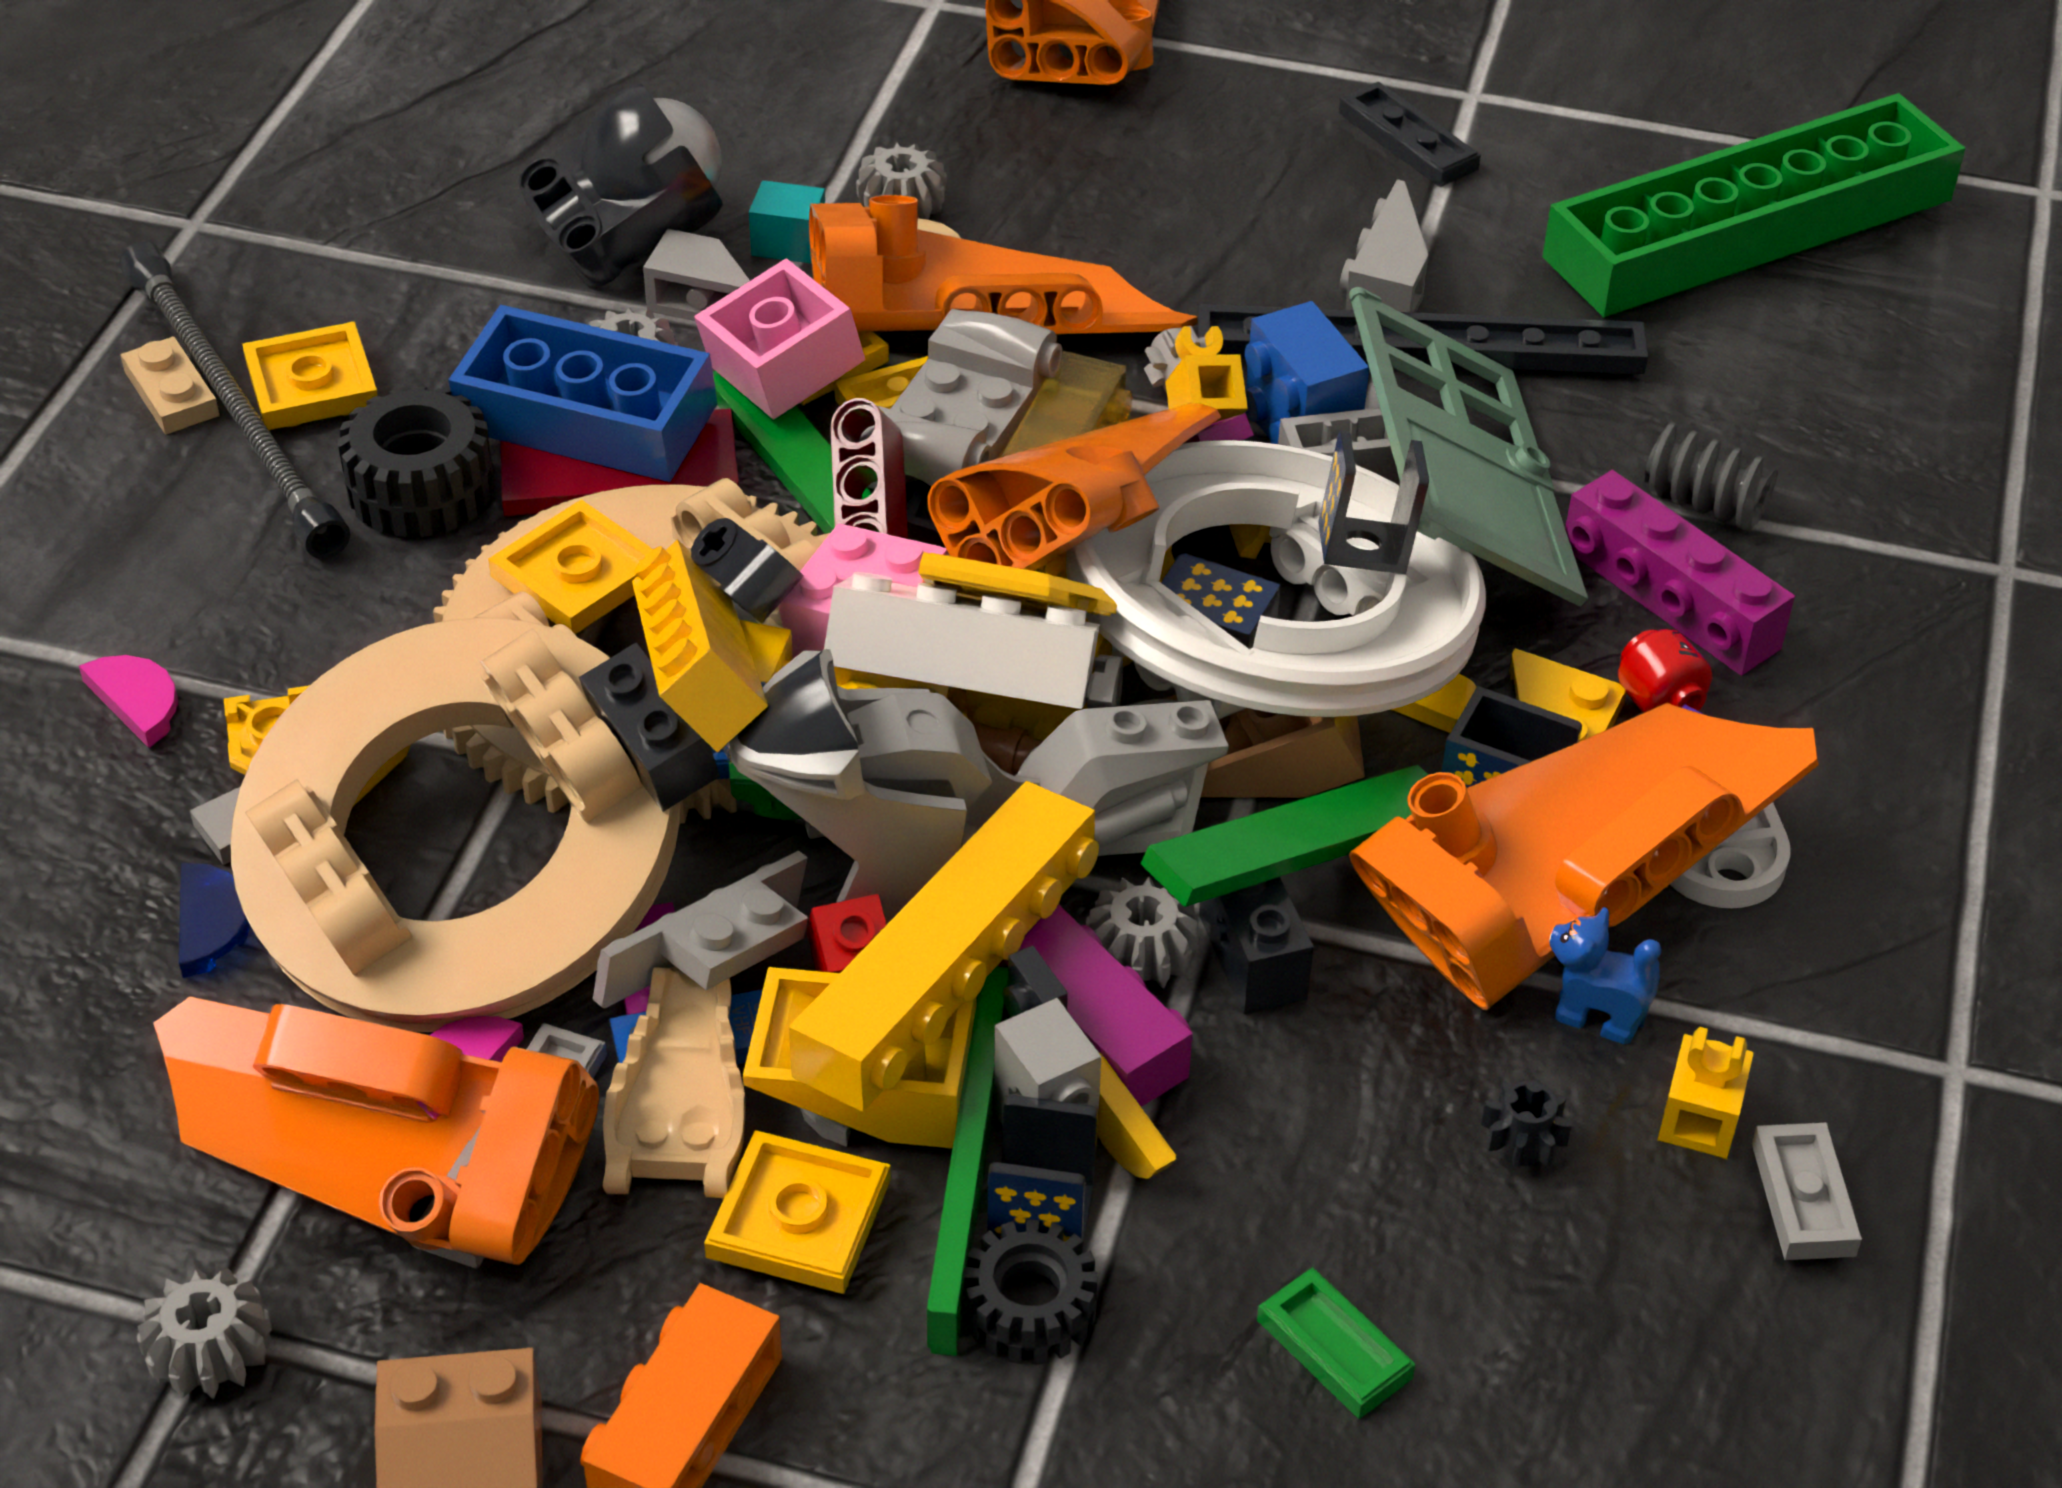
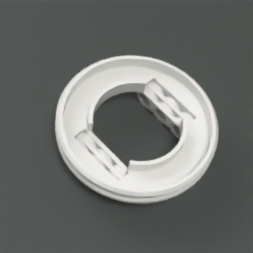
M1202 441L1182 444L1145 475L1160 507L1159 510L1119 531L1109 533L1108 529L1105 528L1092 538L1066 551L1067 579L1102 588L1117 604L1116 614H1111V616L1086 613V618L1089 622L1100 624L1099 633L1112 644V656H1128L1131 658L1140 677L1153 689L1167 690L1174 687L1179 702L1210 700L1218 720L1245 708L1295 716H1356L1399 708L1421 700L1440 690L1453 680L1468 662L1474 650L1479 625L1486 607V589L1482 572L1472 553L1439 537L1433 540L1419 532L1416 533L1406 575L1324 564L1318 520L1333 457L1285 445L1252 441ZM1356 465V475L1346 517L1390 523L1399 485ZM1228 524L1271 526L1269 535L1272 537L1271 555L1279 574L1286 581L1293 584L1308 583L1313 585L1320 603L1329 612L1336 615L1350 613L1353 616L1331 621L1303 622L1261 615L1253 648L1248 649L1159 582L1165 552L1183 536L1208 527ZM1347 539L1349 544L1359 549L1374 550L1379 548L1375 543L1367 539Z

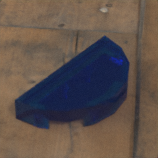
M181 863L179 966L182 977L187 978L210 972L216 968L215 960L230 952L236 944L240 947L245 943L251 926L243 912L237 895L234 877L229 872L209 864Z

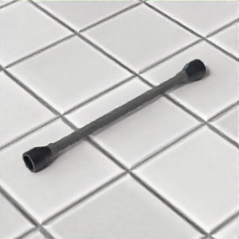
M140 241L126 248L120 258L121 271L135 290L148 295L151 301L162 310L198 367L287 498L288 507L293 513L295 534L306 551L317 559H327L336 556L349 543L351 534L348 525L333 505L318 499L313 490L307 488L219 355L180 300L176 287L172 282L171 265L156 244L149 241Z

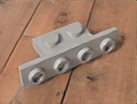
M797 851L773 864L764 865L755 873L725 888L716 889L707 897L675 913H668L657 922L625 938L614 940L600 951L593 1000L602 1008H607L651 985L652 972L655 967L671 968L676 966L707 990L804 939L808 917L796 909L799 902L808 857Z

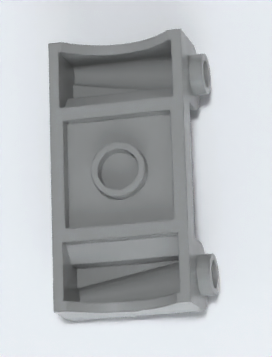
M951 309L928 340V360L892 408L888 409L878 406L901 430L905 474L916 477L932 486L937 480L957 470L996 459L1059 369L1062 358V346L1056 343V333L1014 317L988 312ZM875 425L868 427L862 433L859 442L866 440L872 434Z

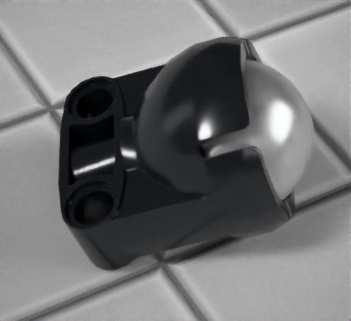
M643 84L624 88L609 98L591 120L588 130L552 155L532 161L523 169L518 180L519 188L526 204L571 269L585 284L592 287L604 286L612 282L620 275L624 266L658 244L667 229L687 233L695 232L713 220L724 205L715 190L721 173V149L717 136L709 122L698 111L685 103L668 98H652Z

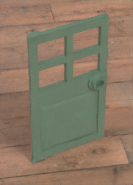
M1362 287L1353 288L1349 292V298L1354 310L1400 482L1411 440L1422 441L1429 474V485L1417 532L1433 540L1439 537L1581 607L1587 601L1588 596L1553 493L1555 489L1548 471L1551 464L1547 456L1538 448L1513 370L1382 303L1381 297ZM1381 325L1425 347L1431 366L1385 343ZM1451 361L1495 383L1501 402L1458 381ZM1392 367L1438 390L1445 410L1398 387ZM1464 404L1509 426L1515 445H1511L1470 424Z

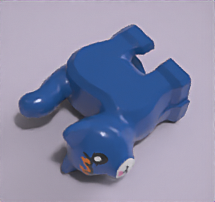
M1605 907L1595 916H1579L1566 924L1555 925L1550 934L1549 945L1558 960L1565 965L1562 977L1563 987L1559 994L1560 1002L1556 1009L1555 1019L1558 1022L1580 1029L1586 1023L1590 1009L1609 1014L1611 1019L1604 1022L1600 1033L1601 1037L1621 1044L1631 1043L1638 1027H1643L1659 986L1660 974L1657 959L1661 954L1659 942L1652 939L1643 941L1635 948L1634 955L1608 951L1609 910Z

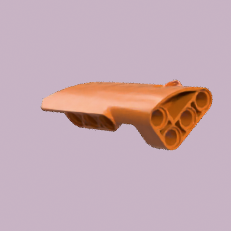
M986 0L989 60L995 72L1003 78L1110 85L1122 80L1131 70H1140L1153 65L1152 33L1160 0H1021L1023 9L1013 5L1010 0ZM1011 41L1022 46L1026 58L1020 57L1015 53ZM1059 44H1063L1071 50L1074 61L1062 55Z
M903 195L875 196L869 199V207H863L861 203L810 204L809 237L813 280L851 309L857 332L936 330L951 309L988 312L1014 317L1052 330L1056 334L1163 332L1171 328L1182 329L1184 326L1197 325L1198 316L1175 312L1153 301L1131 286L1110 266L1022 252L918 229V199Z
M1188 403L957 470L937 480L931 486L928 494L930 516L950 556L1034 571L1076 545L1097 535L1105 528L1108 529L1109 533H1113L1159 510L1160 507L1145 475L1189 438L1219 420L1221 416L1218 410L1213 407L1199 403Z
M1666 703L1574 745L1466 788L1465 783L1459 776L1452 773L1438 772L1427 775L1418 780L1410 789L1407 799L1411 815L1406 819L1398 816L1393 818L1353 849L1349 854V858L1361 880L1418 950L1469 1000L1481 1009L1488 1010L1556 956L1549 945L1550 934L1555 925L1566 924L1579 916H1595L1605 907L1609 910L1608 927L1616 926L1815 769L1819 763L1814 728H1774L1739 723L1707 716Z
M191 996L153 1023L172 1087L181 1143L403 1237L411 1245L422 1250L446 1248L520 1265L537 1246L561 1207L585 1153L598 1112V1085L579 1061L527 1049L511 1047L502 1062L463 1054L462 1050L457 1046L433 1036L315 1010L275 1004L272 1006L269 1014ZM416 1101L424 1103L427 1106V1111L438 1113L439 1116L436 1120L429 1116ZM479 1129L468 1166L460 1165L456 1180L447 1177L468 1141L472 1140ZM434 1195V1206L430 1214L423 1220L415 1223L410 1222V1211L414 1204L426 1196Z

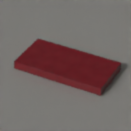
M731 408L715 409L671 482L501 441V480L504 516L538 514L542 510L545 511L560 503L579 497L625 487L645 485L708 487L722 478H728L739 486Z

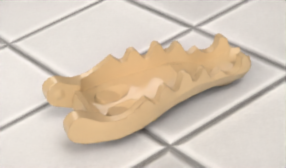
M676 966L671 968L655 967L653 969L646 1016H639L635 1030L628 1038L625 1060L623 1063L616 1064L611 1085L606 1092L603 1120L605 1151L603 1188L607 1194H628L632 1177L703 1180L705 1197L725 1198L734 1178L743 1147L746 1113L745 1092L739 1068H737L735 1040L729 1021L732 999L730 978L705 990Z

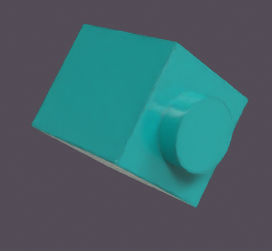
M762 180L749 210L751 256L780 260L787 258L789 261L812 264L809 237L810 204L826 203L825 188Z

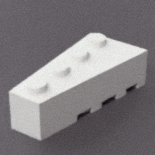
M854 572L851 577L833 587L824 649L831 650L833 664L836 667L1082 709L1087 702L1086 695L1090 674H1092L1100 624L1086 622V611L1071 607L1048 605L1047 612L1041 613L1022 609V601L1016 598L983 594L982 600L957 596V589L947 586L918 583V587L893 583L892 578L864 572Z

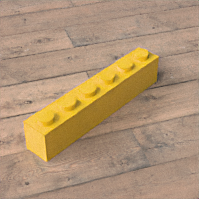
M677 539L666 550L659 546L648 553L637 565L634 571L637 577L632 581L659 696L718 753L767 708L768 703L732 599L719 588L720 583L694 563L691 558V552Z
M1025 781L788 1027L792 1078L862 1112L883 1090L888 1091L892 1089L902 1077L908 1062L924 1045L930 1046L939 1038L951 1015L964 1001L971 1002L981 991L986 977L1003 959L1008 960V955L1018 951L1027 932L1040 918L1046 919L1055 911L1061 895L1077 878L1083 879L1090 873L1099 852V844L1094 840L1095 810L1029 781Z

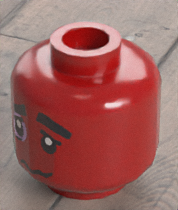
M1648 630L1638 634L1627 643L1620 657L1621 663L1618 669V679L1628 696L1643 713L1666 703L1681 708L1687 705L1697 711L1702 708L1712 682V669L1707 660L1686 637L1677 630Z

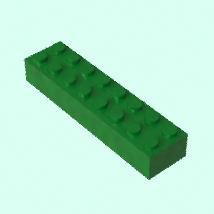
M1900 93L1551 204L1542 257L1599 314L1607 317L1951 201L1966 148Z

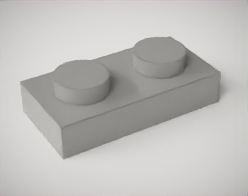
M1827 1123L1756 1126L1752 1147L1784 1260L1856 1257L1862 1238Z

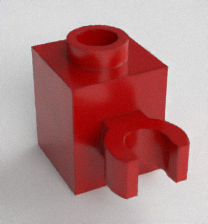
M879 894L811 909L806 934L816 971L841 973L887 925Z

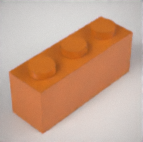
M699 1283L685 1306H676L667 1316L661 1329L659 1345L647 1364H637L628 1375L622 1389L620 1405L608 1423L597 1424L589 1434L581 1454V1465L584 1467L587 1488H702L783 1359L780 1317Z

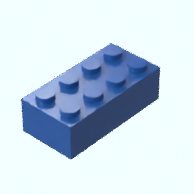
M501 304L448 379L452 397L462 395L471 401V406H478L482 411L484 421H487L489 438L671 482L718 405L710 353Z

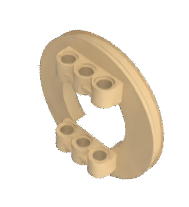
M482 617L454 619L422 625L373 643L338 663L305 689L278 718L254 755L240 787L231 831V866L236 892L243 912L255 935L283 972L311 997L324 1006L349 1018L413 1032H435L445 1024L466 1017L499 1016L506 1019L513 1018L550 1002L595 972L601 949L607 947L616 939L631 935L655 901L666 878L675 851L680 824V802L662 812L642 785L632 762L614 734L596 716L586 699L579 677L610 658L582 639L559 629L534 622ZM469 725H495L513 728V725H515L572 803L569 822L556 852L541 872L523 889L502 903L483 912L443 921H418L399 917L344 836L350 812L360 792L375 772L392 756L426 736L446 729Z

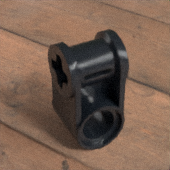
M728 518L717 519L709 523L700 531L691 548V558L694 563L720 583L719 588L760 624L764 623L804 577L795 566L763 539L757 540Z

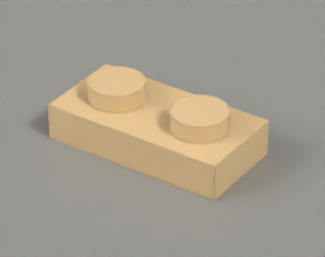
M174 336L161 341L149 342L140 348L120 354L126 375L165 435L220 416L215 396Z

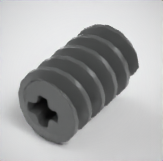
M1670 422L1658 438L1647 462L1644 481L1645 483L1649 482L1650 492L1658 497H1662L1671 490V498L1674 503L1682 506L1692 499L1693 509L1696 512L1705 514L1714 507L1715 519L1726 523L1736 515L1737 528L1746 532L1751 530L1760 521L1767 508L1777 482L1778 470H1774L1768 478L1762 476L1764 459L1760 456H1757L1746 469L1740 467L1742 450L1737 447L1734 448L1725 460L1719 459L1721 442L1713 439L1703 452L1698 451L1699 433L1693 430L1682 443L1676 442L1678 425Z

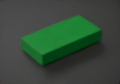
M1313 1267L1258 1306L1257 1321L1358 1419L1362 1418L1414 1377L1416 1364Z

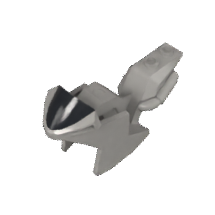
M830 649L822 651L804 650L780 669L762 688L768 707L730 741L731 761L737 770L763 786L783 804L806 820L805 826L809 839L826 836L854 859V863L836 903L879 894L886 924L905 907L1025 781H1029L1094 809V840L1098 842L1101 848L1176 815V810L1184 807L1187 802V789L1184 782L1185 773L1227 755L1229 747L1210 700L1082 709L1068 716L1039 746L1035 747L1021 765L1020 771L1015 776H1012L1001 770L981 750L974 725L944 695L930 693L929 689H845L839 687L836 683L833 657Z

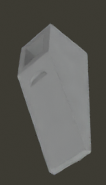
M1397 179L1388 198H1379L1372 218V228H1363L1356 249V259L1348 258L1344 264L1339 289L1340 291L1347 292L1345 310H1353L1349 292L1355 287H1362L1381 297L1382 303L1400 312L1416 313L1423 300L1428 252L1405 181Z

